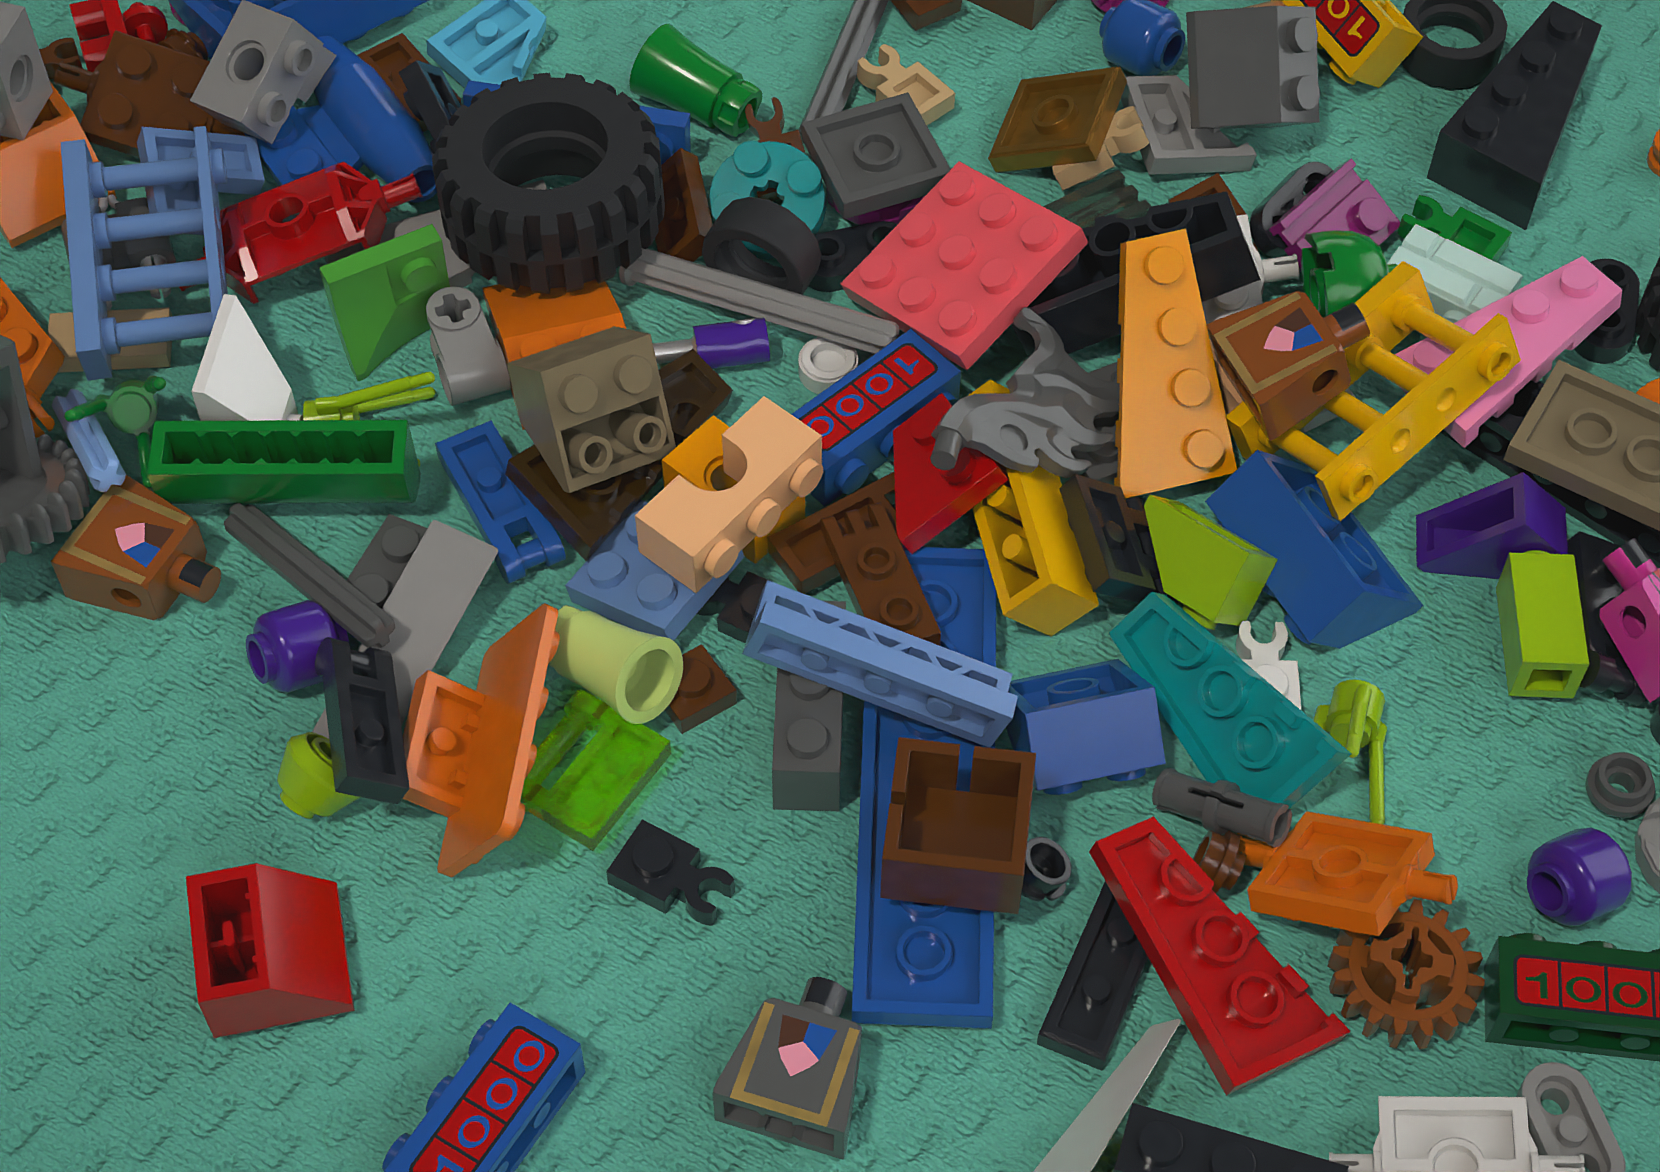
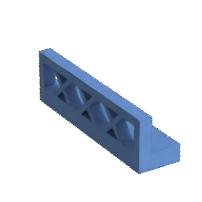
M767 580L762 589L742 653L753 659L827 685V687L989 748L1013 719L1018 699L1017 695L1008 692L1012 673L769 580Z

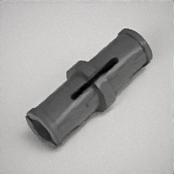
M1166 768L1158 776L1153 788L1152 802L1158 810L1170 811L1201 821L1207 831L1213 830L1219 834L1231 831L1265 842L1269 846L1278 847L1284 842L1291 826L1292 812L1291 809H1288L1289 806L1287 804L1275 803L1243 793L1236 783L1224 779L1211 783L1179 773L1175 769Z

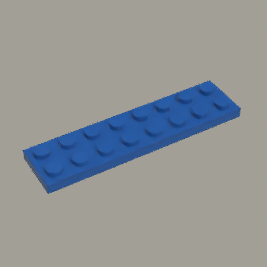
M902 546L941 631L940 646L996 667V589L984 549L921 547L911 554L905 546ZM864 701L851 1021L861 1024L992 1029L994 912L880 898L882 855L889 804L891 803L898 737L960 744L956 790L967 792L970 791L974 746H986ZM995 742L990 748H995Z

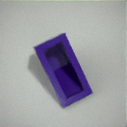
M1524 472L1416 515L1417 567L1423 572L1499 579L1509 552L1523 553L1531 550H1541L1549 554H1568L1566 508Z

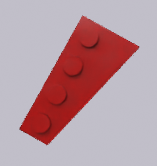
M1154 816L1100 839L1092 846L1089 851L1091 857L1226 1096L1341 1041L1351 1032L1334 1012L1328 1017L1305 992L1309 985L1289 964L1283 968L1256 938L1260 932L1241 911L1235 915L1212 890L1214 885L1212 879Z

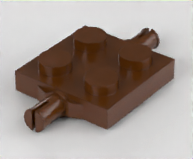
M115 30L105 58L95 68L94 72L66 64L63 61H60L58 70H56L54 85H60L87 94V107L80 125L88 141L140 158L137 140L142 127L194 131V127L206 126L208 133L245 136L243 132L222 124L190 101L210 61Z

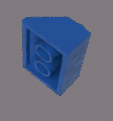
M1256 450L1205 502L1219 519L1217 524L1278 559L1262 590L1268 595L1276 597L1286 610L1287 614L1284 616V621L1298 639L1306 644L1315 643L1340 649L1415 614L1423 606L1352 512L1341 521L1331 516L1315 478L1318 472L1305 464Z

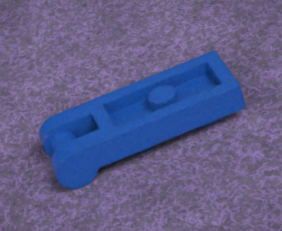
M492 420L435 443L438 459L484 541L498 549L495 562L507 584L526 577L525 570L544 562L549 567L566 559L563 544L553 525L505 475L508 460L513 456ZM529 531L533 540L515 547L510 538Z

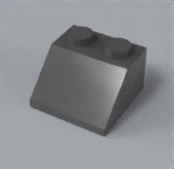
M1264 6L1186 12L1191 129L1274 128L1320 122L1316 7Z

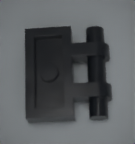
M1077 474L1059 489L1068 514V523L1074 532L1085 566V575L1091 584L1093 592L1138 604L1151 592L1167 595L1178 605L1177 599L1163 591L1142 498L1131 497L1125 500L1121 487Z

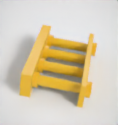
M1404 261L1355 302L1367 322L1370 336L1344 349L1351 377L1348 388L1371 369L1408 391L1384 415L1344 390L1272 441H1269L1244 401L1226 415L1228 426L1242 457L1248 459L1256 450L1274 454L1281 448L1318 472L1315 475L1331 516L1338 521L1343 520L1360 503L1369 499L1378 487L1497 381L1503 379L1521 361L1507 317L1498 313L1475 334L1468 332L1434 313L1420 270ZM1414 330L1454 352L1430 374L1425 373L1390 352ZM1324 409L1329 410L1363 432L1339 455L1300 431Z

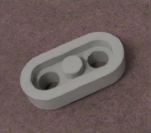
M1543 1063L1533 1068L1526 1075L1516 1097H1526L1529 1133L1538 1149V1155L1579 1156V1154H1583L1584 1166L1590 1172H1625L1626 1165L1623 1153L1587 1079L1573 1067L1562 1063ZM1549 1099L1555 1101L1561 1107L1563 1114L1554 1115L1547 1112L1542 1107L1541 1100Z

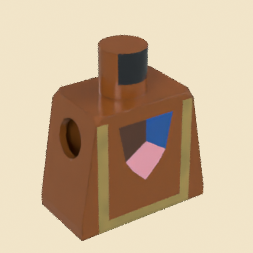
M1299 291L1214 320L1206 325L1218 363L1269 441L1288 431L1348 388L1351 377L1344 349L1370 336L1367 322L1355 303H1351L1322 317L1306 293Z
M126 475L122 485H111L108 491L103 493L51 560L65 597L149 620L162 618L180 593L202 603L208 602L216 593L221 581V570L204 562L207 550L196 521L128 475Z

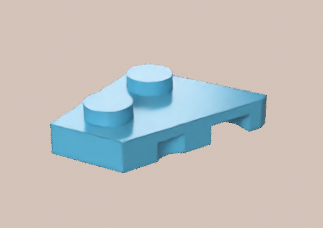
M483 0L427 40V55L464 88H466L469 80L501 85L502 81L518 77L520 82L523 80L545 33L546 16L528 0Z

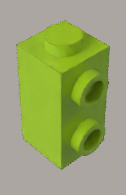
M1531 550L1523 553L1509 552L1496 586L1508 696L1574 698L1589 666L1574 555L1549 554L1541 550Z

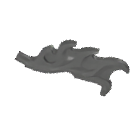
M1024 307L1013 319V322L1017 328L1027 331L1032 335L1036 347L1033 354L1022 363L1006 382L1010 394H973L961 398L944 414L931 433V436L936 441L930 459L936 468L941 470L954 468L959 452L964 447L979 450L1013 470L1032 473L1040 465L1043 469L1054 475L1071 478L1075 474H1083L1092 466L1088 460L1075 459L1071 451H1097L1112 439V433L1097 432L1094 428L1093 420L1099 417H1113L1119 413L1120 384H1117V370L1111 375V381H1102L1087 373L1064 351L1063 342L1054 328L1030 308Z

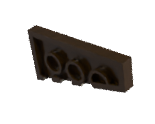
M694 349L659 369L676 447L713 415L717 417L727 406L733 391ZM534 444L508 460L505 475L579 555L587 561L663 477L662 459L568 493L562 489Z

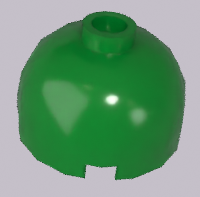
M1345 230L1306 233L1304 239L1312 247L1302 248L1303 293H1306L1320 315L1325 317L1351 303H1355L1391 272L1397 264L1387 265L1381 247L1366 235Z

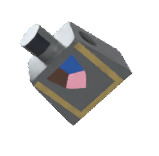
M812 977L806 983L799 1005L776 998H768L763 1001L713 1089L715 1121L844 1160L848 1145L860 1063L862 1027L856 1022L840 1018L847 997V991L843 986L827 978Z

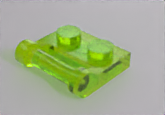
M577 690L564 705L566 714L537 747L534 765L524 780L520 802L525 805V812H530L594 851L671 755L670 740L643 724L629 723L599 698L584 690ZM586 730L598 731L550 790L540 786Z

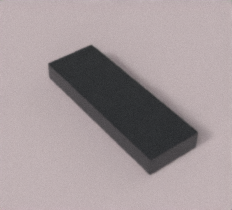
M1106 881L1103 884L1037 1038V1045L1101 1071L1149 960Z

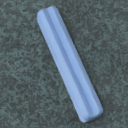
M70 389L66 397L56 396L54 398L52 408L93 488L99 492H107L111 485H122L126 473L95 415L73 422H68L64 418L67 410L87 402L81 391Z

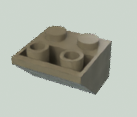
M614 326L506 363L521 424L565 492H574L660 460L676 448L651 334Z

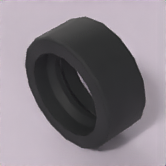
M1410 0L1405 5L1403 15L1424 37L1401 63L1413 77L1428 85L1446 89L1469 88L1483 82L1497 66L1505 42L1508 24L1503 10L1493 0ZM1439 25L1457 27L1472 34L1481 44L1471 48L1459 49L1442 46L1429 39L1421 30Z
M754 197L733 200L725 207L705 236L702 247V255L707 267L801 295L804 294L817 273L822 257L818 241L805 222L787 208L770 200ZM742 241H747L763 248L776 258L782 267L773 266L760 260L745 247Z

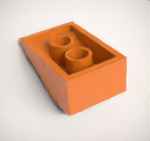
M595 279L584 283L583 289L567 292L566 287L551 288L550 294L533 293L531 287L521 285L518 291L503 287L500 284L482 288L495 337L502 349L506 363L614 326L626 329L621 311L606 281L598 284ZM511 384V392H512L513 399H514V402H515V406H516V409H517V404H516V400H515V396H514V392H513V388H512V384Z

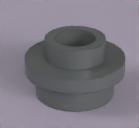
M1617 752L1600 758L1592 765L1586 777V791L1590 800L1601 811L1615 817L1628 818L1641 814L1648 808L1655 794V783L1650 768L1641 758L1630 753ZM1610 784H1619L1623 786L1628 791V793L1618 791L1615 788H1613Z

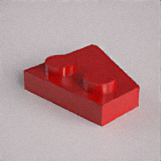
M943 393L939 394L893 430L896 534L900 542L911 554L1009 480L992 458L979 450L964 447L959 452L956 465L950 470L938 469L931 463L930 458L936 441L931 436V433L944 414L952 407Z

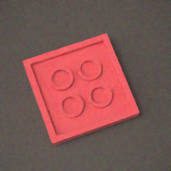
M959 161L842 281L841 286L849 299L882 319L897 323L899 329L903 332L912 329L944 357L968 370L1013 323L1016 315L1024 307L1027 308L1088 244V240L1080 226Z

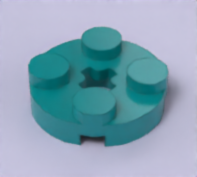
M753 140L746 141L740 144L735 149L734 154L728 157L718 168L711 183L709 196L714 221L717 220L722 210L733 200L754 197L759 191L775 188L777 189V196L783 200L782 207L789 209L805 222L814 235L820 230L827 207L821 173L817 165L799 149L780 142L767 141L760 143ZM742 241L745 247L760 259L774 258L763 248L750 242Z

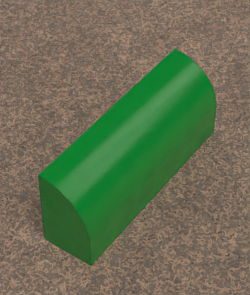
M408 420L154 421L147 476L154 493L171 504L414 503L417 499L421 475Z

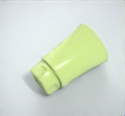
M564 605L558 610L555 631L559 633L560 641L557 651L548 665L554 667L559 675L588 690L629 723L642 724L649 722L668 707L677 693L683 674L682 653L679 646L673 640L634 630L592 611H582L568 605Z

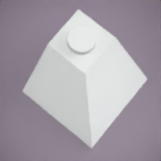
M224 294L191 391L200 421L303 420V415L297 412L290 385L237 296Z

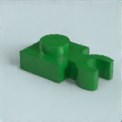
M1423 195L1417 197L1412 212L1413 216L1422 220L1404 214L1398 229V234L1405 239L1414 225L1417 224L1494 262H1497L1506 250L1512 234L1511 231L1463 207H1460L1452 217L1443 212V208L1436 200Z

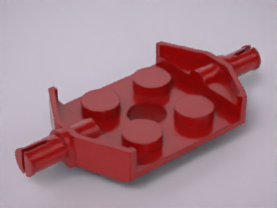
M339 162L221 209L220 219L227 286L255 304L259 300L253 290L252 285L280 276L287 271L327 255L336 254L360 242L364 249L378 245L388 220L386 213L391 212L390 208L418 197H423L414 174L412 173L407 177L381 186L378 179L370 180L347 163ZM300 213L291 221L283 223V220L288 216ZM205 246L202 247V248H203V252H204V257H201V258L196 259V260L206 259ZM195 285L181 286L179 288L181 289V291H185L186 289L193 287Z

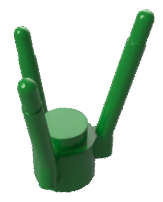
M150 376L145 382L139 380L124 381L116 386L110 396L97 395L94 400L75 406L65 412L64 418L68 422L81 420L99 412L108 413V418L114 427L122 432L135 434L138 442L142 483L147 488L152 487L147 476L152 442L150 427L156 420L159 408L156 392L161 391L166 386L164 378Z

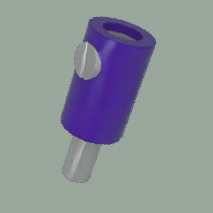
M764 317L693 326L692 339L653 343L657 364L670 363L692 349L712 369L770 362L769 339Z

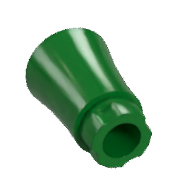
M669 23L658 27L646 40L635 59L629 80L630 90L633 94L660 102L679 112L690 113V117L709 128L714 129L717 127L722 132L733 137L740 133H745L749 128L745 114L746 106L751 104L754 117L756 118L758 108L762 102L763 93L758 87L744 80L741 73L721 63L696 46Z

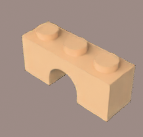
M765 396L722 434L724 473L738 482L736 485L721 491H707L694 486L678 475L635 515L639 552L695 593L713 577L720 578L724 576L734 565L739 552L756 536L763 537L768 534L778 522L781 512L798 496L805 497L811 493L822 477V435Z

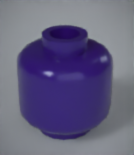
M306 600L259 616L255 622L253 634L247 635L246 638L247 658L255 677L260 683H269L281 693H290L323 682L322 676H318L315 671L316 654L321 642L325 638L330 637L349 643L348 634L344 628L330 617L321 605L312 600Z
M1594 828L1574 829L1545 842L1532 853L1528 863L1527 890L1535 907L1543 914L1565 926H1581L1614 911L1626 902L1631 891L1632 872L1625 853L1609 835Z

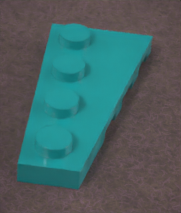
M1151 592L1108 633L1132 670L1155 687L1159 711L1208 782L1215 783L1222 779L1234 782L1243 793L1271 802L1287 804L1289 806L1288 809H1290L1352 754L1165 594Z

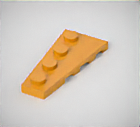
M1186 229L1121 243L1118 324L1121 326L1120 358H1117V384H1120L1119 421H1116L1115 447H1118L1117 478H1114V485L1121 487L1126 499L1233 474L1237 470L1187 231Z

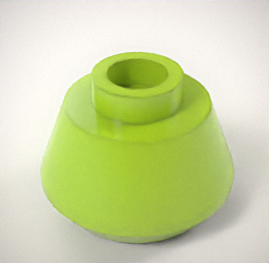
M307 732L289 739L278 772L277 782L283 790L280 793V798L290 810L307 819H312L315 814L329 817L360 798L335 792L329 738L314 732Z

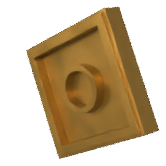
M1121 67L1020 80L988 157L995 172L1097 161L1127 84V79Z

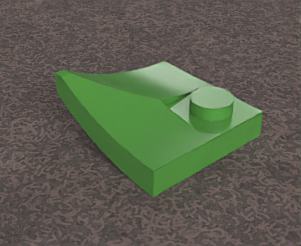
M433 224L319 267L331 313L349 366L357 381L366 379L378 365L397 349L431 329L426 313L428 299L436 291L450 287L442 239Z

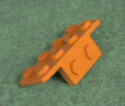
M546 603L538 607L488 648L483 657L476 691L430 670H427L416 679L403 733L410 789L402 799L448 817L437 871L450 878L471 864H477L484 855L503 842L513 839L523 822L525 805L520 800L524 780L530 773L537 755V747L535 744H532L536 721L543 713L548 700L549 692L544 687L547 667L553 659L560 641V635L555 631L558 609Z

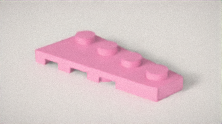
M1581 256L1455 322L1454 324L1475 334L1496 314L1499 313L1507 317L1521 361L1444 430L1465 448L1478 436L1479 427L1491 416L1498 418L1514 404V396L1531 380L1537 383L1552 369L1553 360L1565 349L1573 350L1619 309L1623 290L1586 258ZM1427 337L1395 355L1425 373L1430 374L1454 352Z

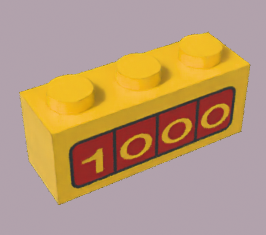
M1280 0L1286 6L1316 7L1317 48H1324L1333 58L1329 63L1330 68L1342 80L1351 85L1359 81L1380 88L1424 38L1390 0Z

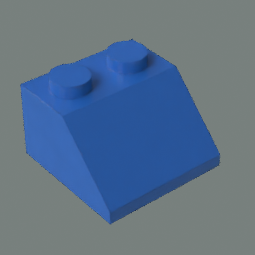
M1119 659L1012 680L1010 682L1008 692L1017 695L1018 699L1013 719L1006 726L1013 750L1036 753L1033 787L1037 791L1043 790L1044 793L1049 795L1068 794L1083 787L1082 781L1107 777L1111 781L1133 780L1144 776L1148 767L1166 764L1155 687Z

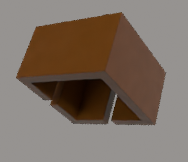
M898 737L891 803L889 804L882 855L880 898L1019 914L1036 753L974 746L970 791L967 792L956 790L960 744Z

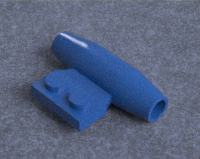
M332 36L317 37L324 43L323 46L337 55L313 91L319 105L295 109L292 106L289 116L281 126L273 144L256 138L260 160L279 186L339 162H345L357 171L365 165L386 184L413 173L423 197H418L409 202H424L437 193L432 169V157L434 154L419 123L373 67Z

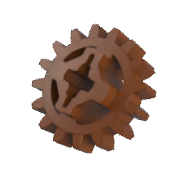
M1414 899L1408 912H1399V909L1396 911L1380 936L1352 933L1340 929L1336 940L1339 946H1333L1327 967L1337 971L1333 974L1329 990L1331 994L1348 995L1341 1010L1344 1018L1361 1014L1366 1019L1362 1035L1368 1038L1378 1028L1388 1031L1389 1047L1397 1048L1405 1034L1412 1035L1419 1049H1426L1433 1035V1030L1441 1038L1448 1041L1453 1038L1459 1025L1458 1021L1466 1024L1469 1022L1477 1006L1474 1000H1478L1485 984V979L1475 974L1483 957L1481 952L1463 950L1470 935L1467 928L1457 929L1453 932L1445 928L1449 912L1442 909L1432 919L1423 916L1422 901ZM1403 957L1406 958L1405 971L1408 972V980L1410 982L1408 989L1405 988L1406 975L1403 974V965L1401 963ZM1423 1005L1432 1006L1425 1009H1418Z

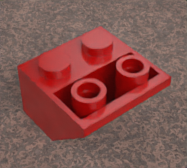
M258 863L186 876L198 1004L214 1038L355 1011L337 882Z

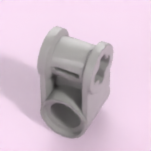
M456 286L445 287L436 291L428 299L426 313L432 331L430 335L431 351L437 363L442 386L450 405H457L511 389L509 372L502 349L497 339L491 333L475 294L466 288Z

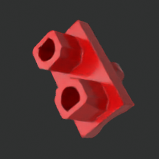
M86 0L69 4L79 40L83 41L80 42L86 67L91 72H94L95 68L104 60L115 30L155 44L164 40L168 31L167 20L163 12L154 6L144 5L141 2L133 3L123 14L121 13L118 0Z

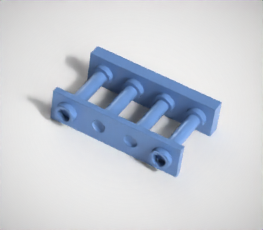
M206 126L194 127L196 157L104 167L102 161H92L85 139L60 142L75 347L87 380L112 378L111 354H119L121 347L209 337L223 295L228 294L217 188L218 184H227V170L223 149H212ZM199 181L201 208L108 218L106 212L99 213L98 198L108 197V191ZM204 232L206 259L118 270H112L110 264L103 265L102 249L112 248V242ZM209 284L211 312L120 323L116 322L115 317L108 318L106 301H115L116 294Z

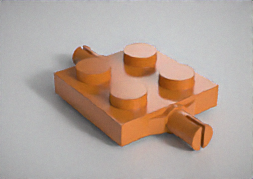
M1306 811L1295 827L1288 832L1284 842L1278 847H1272L1265 842L1240 836L1238 850L1246 853L1244 865L1262 868L1247 888L1250 908L1253 912L1283 917L1292 921H1303L1343 929L1352 933L1380 936L1400 905L1406 902L1407 899L1416 897L1451 905L1452 900L1456 898L1458 881L1455 875L1425 871L1435 856L1432 833Z

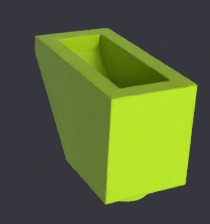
M1149 494L1144 504V509L1163 591L1184 604L1182 609L1203 627L1215 630L1218 623L1240 626L1242 621L1247 620L1278 559L1185 504Z

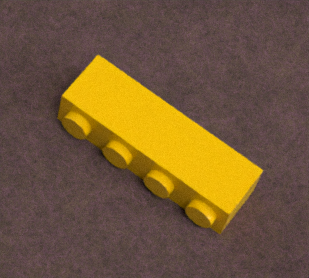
M990 379L968 396L986 393L1010 394L1008 388ZM995 461L1009 480L975 505L972 510L1001 610L1004 616L1048 636H1053L1099 606L1097 595L1093 592L1091 584L1086 578L1085 566L1074 532L1068 523V514L1059 489L1062 486L1060 477L1048 472L1040 465L1032 473H1026L1007 468Z

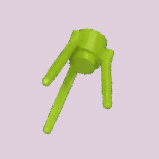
M425 372L338 396L315 398V400L305 401L303 404V420H360V413L431 399L436 394L433 387L415 388L433 383L435 375L432 372ZM417 458L418 465L420 467L421 463L420 460Z
M1342 681L1335 686L1330 705H1319L1316 708L1314 722L1326 732H1330V735L1352 753L1349 756L1350 758L1357 757L1360 748L1368 745L1369 819L1371 823L1384 825L1383 745L1387 732V726L1381 722L1385 703L1384 694L1378 687L1366 681Z

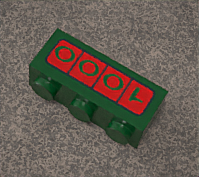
M1518 933L1509 937L1498 936L1484 965L1485 1042L1660 1062V949L1650 952L1617 949L1615 945L1605 941H1587L1580 944L1551 942L1540 935L1532 933Z

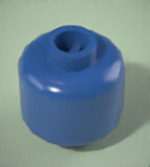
M1150 0L1122 1L1117 7H1112L1106 12L1099 28V34L1103 38V54L1111 64L1138 76H1156L1162 71L1167 72L1172 69L1180 58L1185 44V33L1181 30V22L1177 14L1173 10Z

